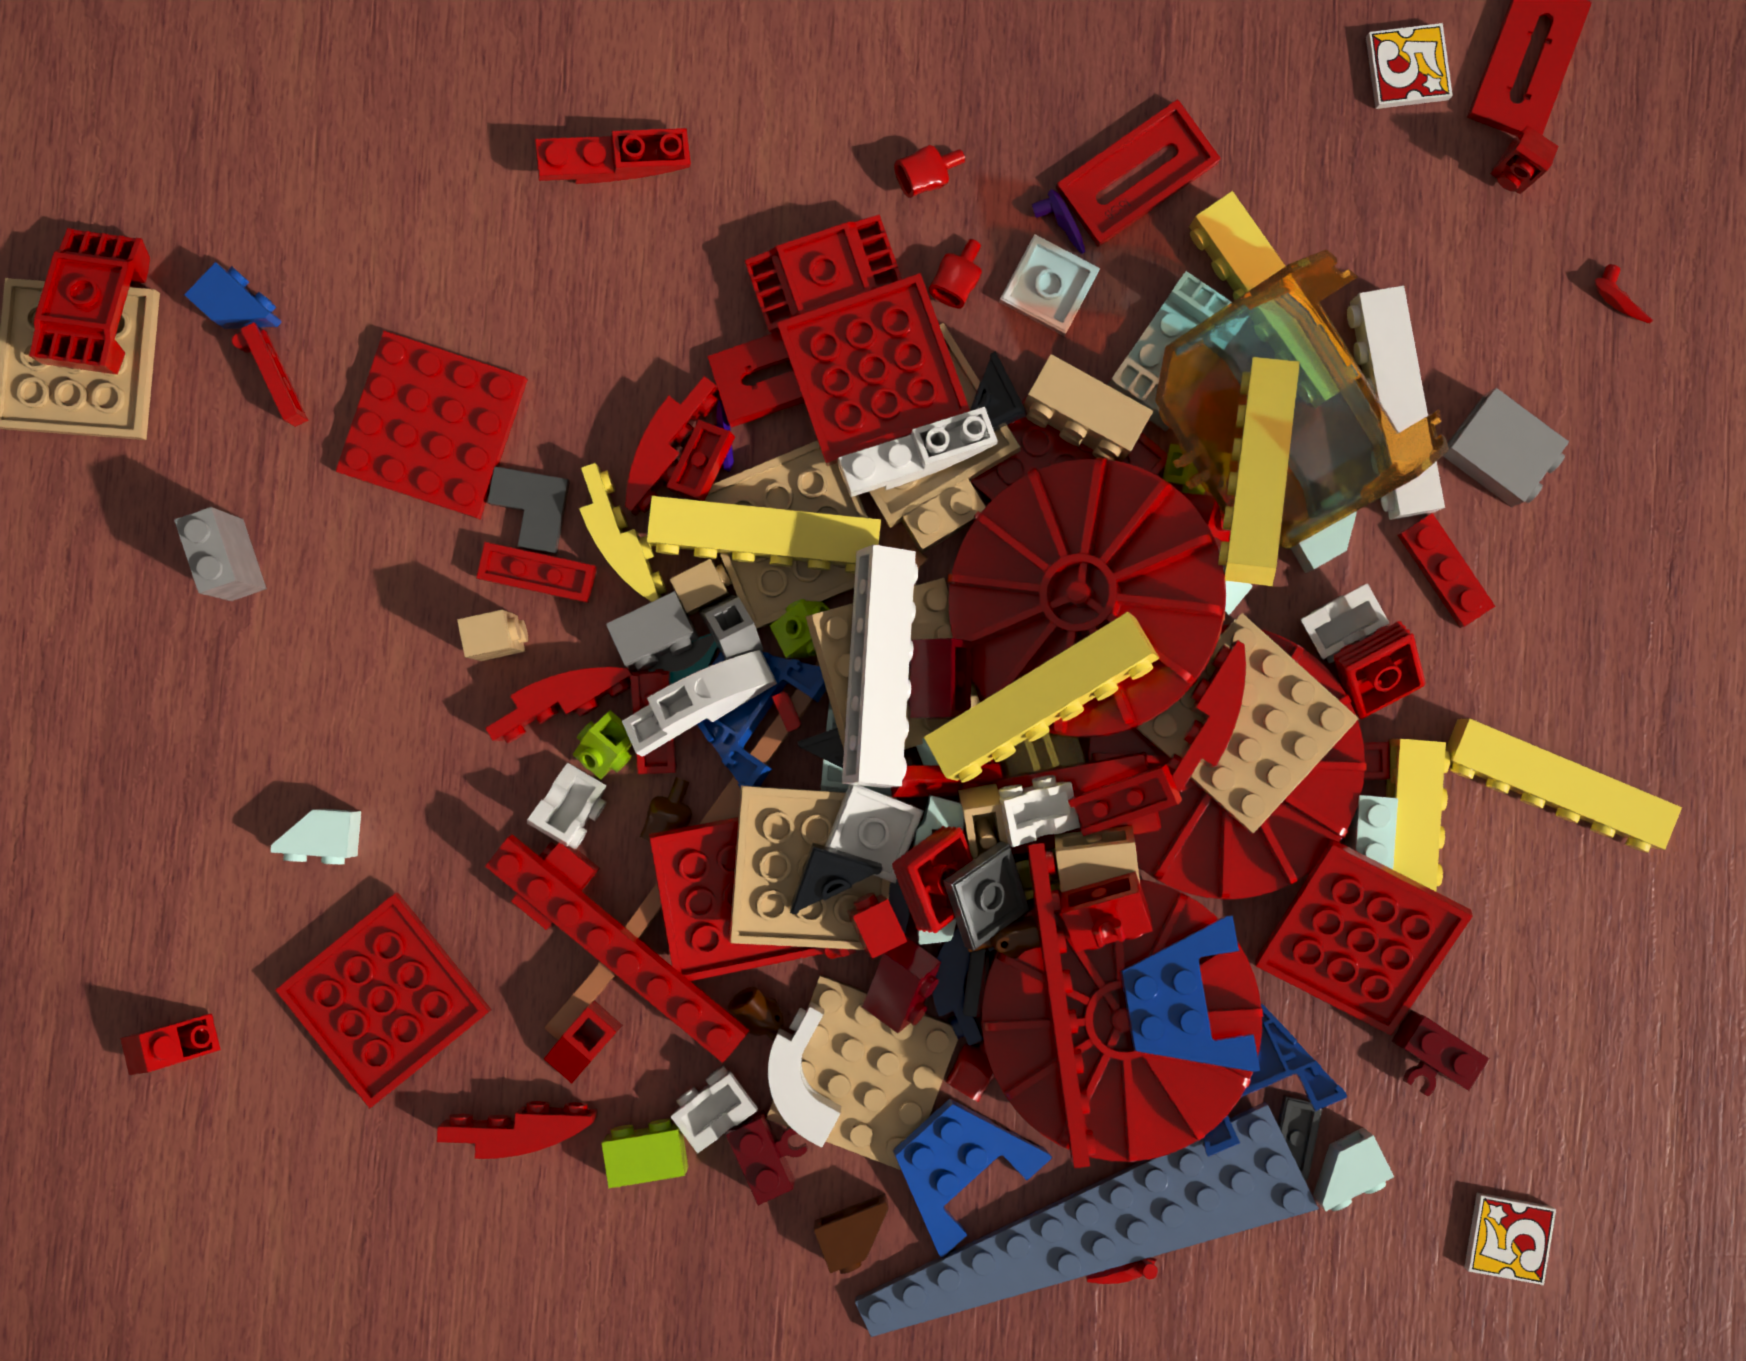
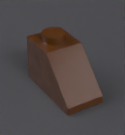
M886 1193L815 1220L814 1232L830 1273L838 1270L841 1274L852 1272L862 1265V1261L867 1259L889 1210Z

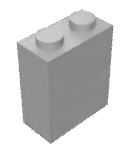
M1494 388L1482 396L1440 454L1510 507L1524 502L1530 503L1539 494L1543 487L1539 482L1547 472L1552 473L1565 458L1562 451L1569 441L1502 391Z
M209 507L174 519L199 594L234 601L267 589L242 518Z

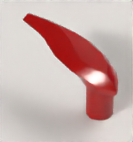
M1613 264L1607 265L1602 278L1595 279L1598 293L1616 310L1650 324L1653 319L1636 305L1626 292L1616 285L1621 271L1620 267Z
M1150 1257L1087 1275L1086 1279L1089 1283L1097 1284L1124 1283L1142 1276L1147 1279H1154L1158 1274V1269L1154 1265L1157 1259Z

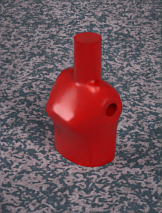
M928 145L909 156L896 160L894 164L895 175L904 194L908 198H912L923 192L937 190L947 185L949 182L948 169L965 163V155L961 149L941 156L935 146Z
M969 239L960 256L952 253L944 255L937 274L929 286L930 295L937 301L957 309H961L964 306L969 294L975 288L982 275L981 268L973 263L981 248L978 241Z
M982 1040L980 1046L974 1044L970 1046L968 1044L964 1045L953 1069L945 1080L947 1084L977 1102L981 1100L986 1088L995 1078L988 1061L984 1040Z

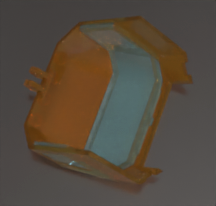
M1327 249L1288 264L1167 345L1164 351L1155 398L1162 421L1173 429L1179 439V447L1183 453L1181 457L1173 461L1174 465L1178 469L1180 467L1184 468L1193 462L1198 473L1190 477L1189 481L1185 483L1190 490L1201 484L1208 493H1212L1219 505V512L1224 521L1225 507H1233L1234 496L1227 495L1230 472H1238L1239 462L1231 461L1234 438H1242L1243 428H1235L1238 404L1246 405L1247 395H1240L1243 371L1250 372L1253 357L1300 362L1279 546L1286 549L1297 545L1419 477L1449 451L1446 438L1442 434L1437 436L1435 425L1442 422L1439 409L1398 432L1320 302L1358 278V276L1350 269L1343 273L1334 266L1337 264L1336 257Z

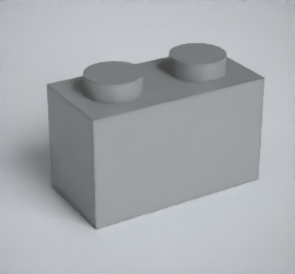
M675 591L606 624L624 665L631 671L635 668L638 671L647 670L658 664L657 658L669 652L672 655L681 654L693 646L692 641L699 639L693 623Z

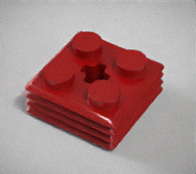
M1397 621L1390 626L1378 628L1373 635L1356 644L1344 646L1339 653L1334 655L1342 688L1349 695L1353 709L1359 719L1373 714L1424 687L1426 684L1414 634H1410V630L1406 629V626L1402 625L1401 621Z
M942 826L892 863V868L918 931L937 933L955 919L943 881L973 861L972 854L960 827L951 828L948 826L946 828Z

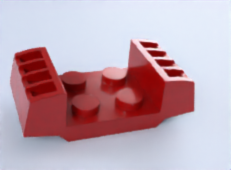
M880 214L855 222H846L775 246L767 252L744 260L770 333L779 331L777 322L902 279Z
M67 228L60 248L53 254L35 313V331L29 354L30 357L44 365L118 375L124 360L125 351L115 340L130 283L131 281L145 283L149 270L150 256L142 238Z

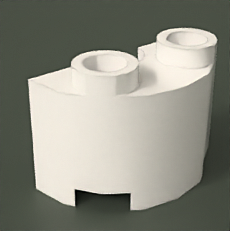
M1368 583L1328 602L1300 619L1321 658H1326L1328 663L1335 661L1334 655L1339 653L1344 646L1358 639L1361 641L1373 635L1378 628L1389 624Z
M567 763L553 782L546 797L543 800L541 799L527 819V824L564 846H569L576 850L587 833V830L583 827L589 818L596 821L607 803L601 799L606 785Z
M1048 775L1032 779L1033 786L1022 788V785L1017 784L999 789V800L1002 804L1007 841L1011 847L1036 841V838L1040 836L1059 834L1080 828L1077 812L1074 807H1070L1068 802L1074 796L1071 782H1056L1055 775Z
M724 1066L718 1068L705 1079L708 1085L699 1092L693 1087L676 1100L680 1107L670 1116L697 1154L716 1141L727 1130L735 1125L737 1126L754 1114L758 1109L731 1071L728 1072Z

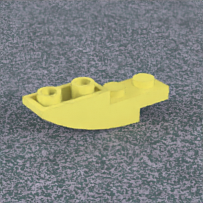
M596 463L581 467L593 504L581 507L579 510L596 546L612 568L636 592L650 602L661 598V594L666 593V588L660 572L653 573L648 559L654 557L651 545L647 542V536L640 537V534L635 529L623 533L622 528L628 526L621 506L614 507L610 493L615 492V487L608 470L602 472Z

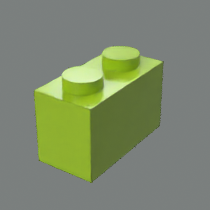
M659 1119L649 1122V1128L634 1130L633 1125L612 1128L610 1130L611 1134H607L601 1142L608 1188L685 1176L688 1170L684 1136L675 1123L671 1124V1119Z

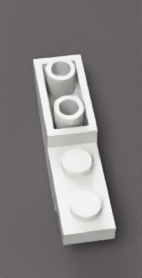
M982 407L912 429L911 435L838 458V464L850 497L881 487L888 490L923 478L996 445L998 440L986 409Z
M757 650L702 669L663 688L647 698L649 701L648 706L624 719L622 723L635 753L643 757L706 718L714 722L776 685L777 682L763 653Z

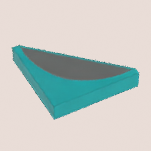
M707 634L692 641L693 646L681 654L672 655L669 652L657 658L658 664L648 670L649 672H653L655 669L670 671L671 684L693 673L710 667L718 646L712 635Z

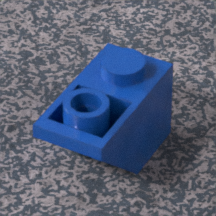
M215 262L184 294L206 316L224 329L243 328L251 323H256L258 328L278 327L282 323L272 313L277 307L260 291L254 296L246 288L249 281L233 266L226 270Z

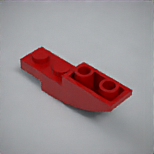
M687 128L612 131L611 136L535 139L539 181L575 179V184L602 183L655 176L691 166Z
M704 376L681 404L668 395L647 426L637 447L626 489L625 507L635 516L640 511L647 512L651 507L652 496H659L656 494V491L664 482H669L681 457L680 453L674 449L675 445L678 443L682 446L690 438L694 430L692 425L702 414L706 417L717 405L719 399L716 396L719 394L717 386Z
M1239 640L1233 642L1230 647L1223 644L1211 663L1216 669L1210 679L1202 678L1190 698L1195 700L1190 710L1203 717V720L1201 722L1194 720L1183 737V740L1188 742L1180 756L1174 753L1167 762L1179 793L1182 792L1200 762L1209 768L1217 766L1235 729L1242 705L1246 676L1245 644Z
M597 667L573 670L547 677L511 694L510 696L517 709L485 729L492 741H502L504 739L508 744L526 733L524 727L537 720L541 724L559 713L556 707L560 705L565 714L573 715L577 713L579 717H582L599 706L596 700L609 693L613 698L631 687L629 680L633 670L617 667Z
M530 1101L526 1103V1107L522 1106L515 1113V1121H511V1116L491 1115L488 1116V1120H473V1115L452 1114L449 1119H446L437 1127V1142L475 1143V1159L519 1156L556 1145L576 1135L594 1122L597 1118L598 1109H587L588 1104L582 1102H569L564 1104V1108L549 1107L550 1103L546 1101Z

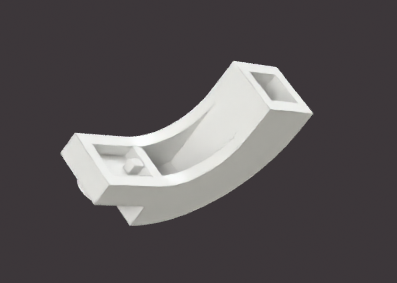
M811 1002L807 1010L799 1008L789 1027L795 1031L793 1035L782 1029L778 1030L770 1052L768 1080L773 1101L783 1119L799 1135L822 1148L841 1114V1106L816 1092L807 1082L802 1070V1054L824 1015V1009Z

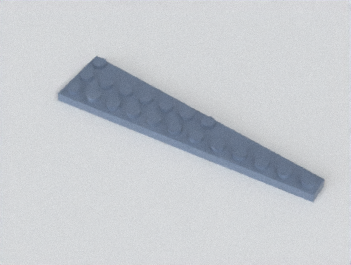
M1263 1102L1229 1119L1240 1141L1238 1145L1208 1157L1205 1152L1203 1138L1171 1154L1142 1160L951 1251L943 1258L939 1257L855 1297V1304L870 1336L873 1337L1315 1211L1319 1208L1268 1104Z

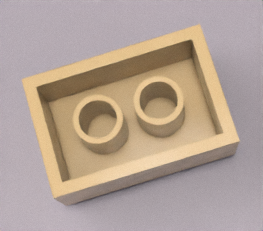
M1050 354L1023 405L1026 413H1028L1026 418L1032 423L1046 428L1047 424L1061 431L1059 436L1066 442L1075 446H1079L1082 443L1093 449L1092 454L1096 458H1106V460L1122 462L1131 452L1153 413V410L1052 354Z

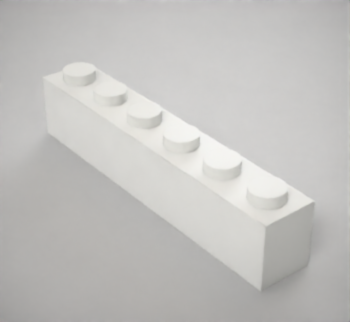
M1404 285L1359 293L1350 301V306L1347 308V320L1350 328L1355 329L1357 342L1354 344V358L1357 365L1362 367L1364 379L1361 380L1360 390L1363 400L1365 402L1368 401L1370 416L1367 418V429L1370 437L1375 438L1377 452L1374 454V467L1376 473L1382 476L1384 487L1380 494L1382 508L1385 512L1388 511L1389 520L1434 513L1445 508Z
M871 545L856 551L842 784L880 788L902 786V779L906 774L907 763L904 757V742L909 732L906 708L907 700L911 694V682L908 679L909 662L912 659L914 650L913 642L911 641V623L916 614V606L913 602V588L918 577V567L915 563L916 551Z

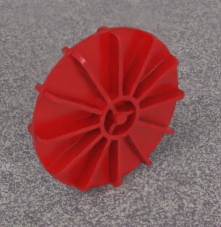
M1097 457L1096 459L1065 461L1039 470L1033 468L1027 471L1028 475L1017 480L997 495L982 512L977 511L973 516L976 520L968 530L959 548L952 574H948L947 583L950 584L948 601L952 636L955 639L971 641V679L988 698L1129 612L1137 619L1159 656L1158 660L1151 663L1153 669L1140 678L1132 680L1131 677H1128L1116 684L1119 689L1109 697L1099 701L1095 697L1083 704L1084 711L1068 721H1063L1060 718L1048 726L1050 729L1048 733L1071 737H1096L1138 727L1167 710L1191 686H1194L1215 650L1225 619L1226 605L1225 573L1223 565H1218L1220 552L1216 540L1199 511L1185 495L1156 474L1140 467Z
M1222 625L1220 635L1229 627V625ZM1262 630L1356 715L1349 695L1345 693L1337 679L1315 656L1300 645L1280 635ZM1358 720L1254 833H1250L1190 778L1182 792L1179 793L1182 801L1178 805L1158 811L1161 829L1159 831L1134 835L1138 867L1169 887L1188 894L1214 899H1243L1260 896L1297 882L1313 870L1332 839L1340 842L1346 836L1347 829L1355 815L1359 795H1361L1363 788L1364 771L1367 768L1362 733ZM1136 728L1115 734L1090 737L1088 762L1146 752L1149 769L1166 764L1169 758Z
M1140 880V885L1149 907L1153 931L1145 933L1136 939H1125L1122 942L1116 941L1105 944L1104 947L1096 950L1087 949L1076 952L1062 913L1054 914L1056 929H1063L1066 939L1067 953L1060 954L1062 970L1069 969L1073 993H1067L1066 999L1068 1010L1075 1009L1078 1033L1072 1034L1074 1050L1081 1049L1084 1073L1077 1074L1079 1090L1086 1089L1088 1094L1090 1114H1083L1085 1130L1093 1131L1096 1154L1089 1155V1157L1095 1159L1129 1162L1149 1160L1171 1154L1196 1141H1200L1234 1108L1246 1087L1248 1088L1253 1071L1133 1050L1120 971L1218 920L1211 911L1186 894L1147 880ZM1034 907L1024 917L1033 916L1038 930L1036 910ZM1238 943L1239 951L1199 958L1211 1035L1214 1040L1253 1034L1258 1056L1262 1036L1263 1008H1261L1260 994L1255 975L1247 956ZM1041 947L1025 951L1017 959L997 952L988 973L982 1005V1032L989 1064L1005 1097L1021 1117L1044 1137L1069 1150Z

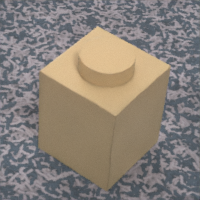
M711 559L670 579L683 607L690 616L729 596L730 594L726 587L732 584L723 564L715 566Z

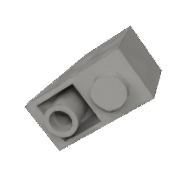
M731 594L699 610L702 620L725 660L757 650H764L755 624L738 596Z

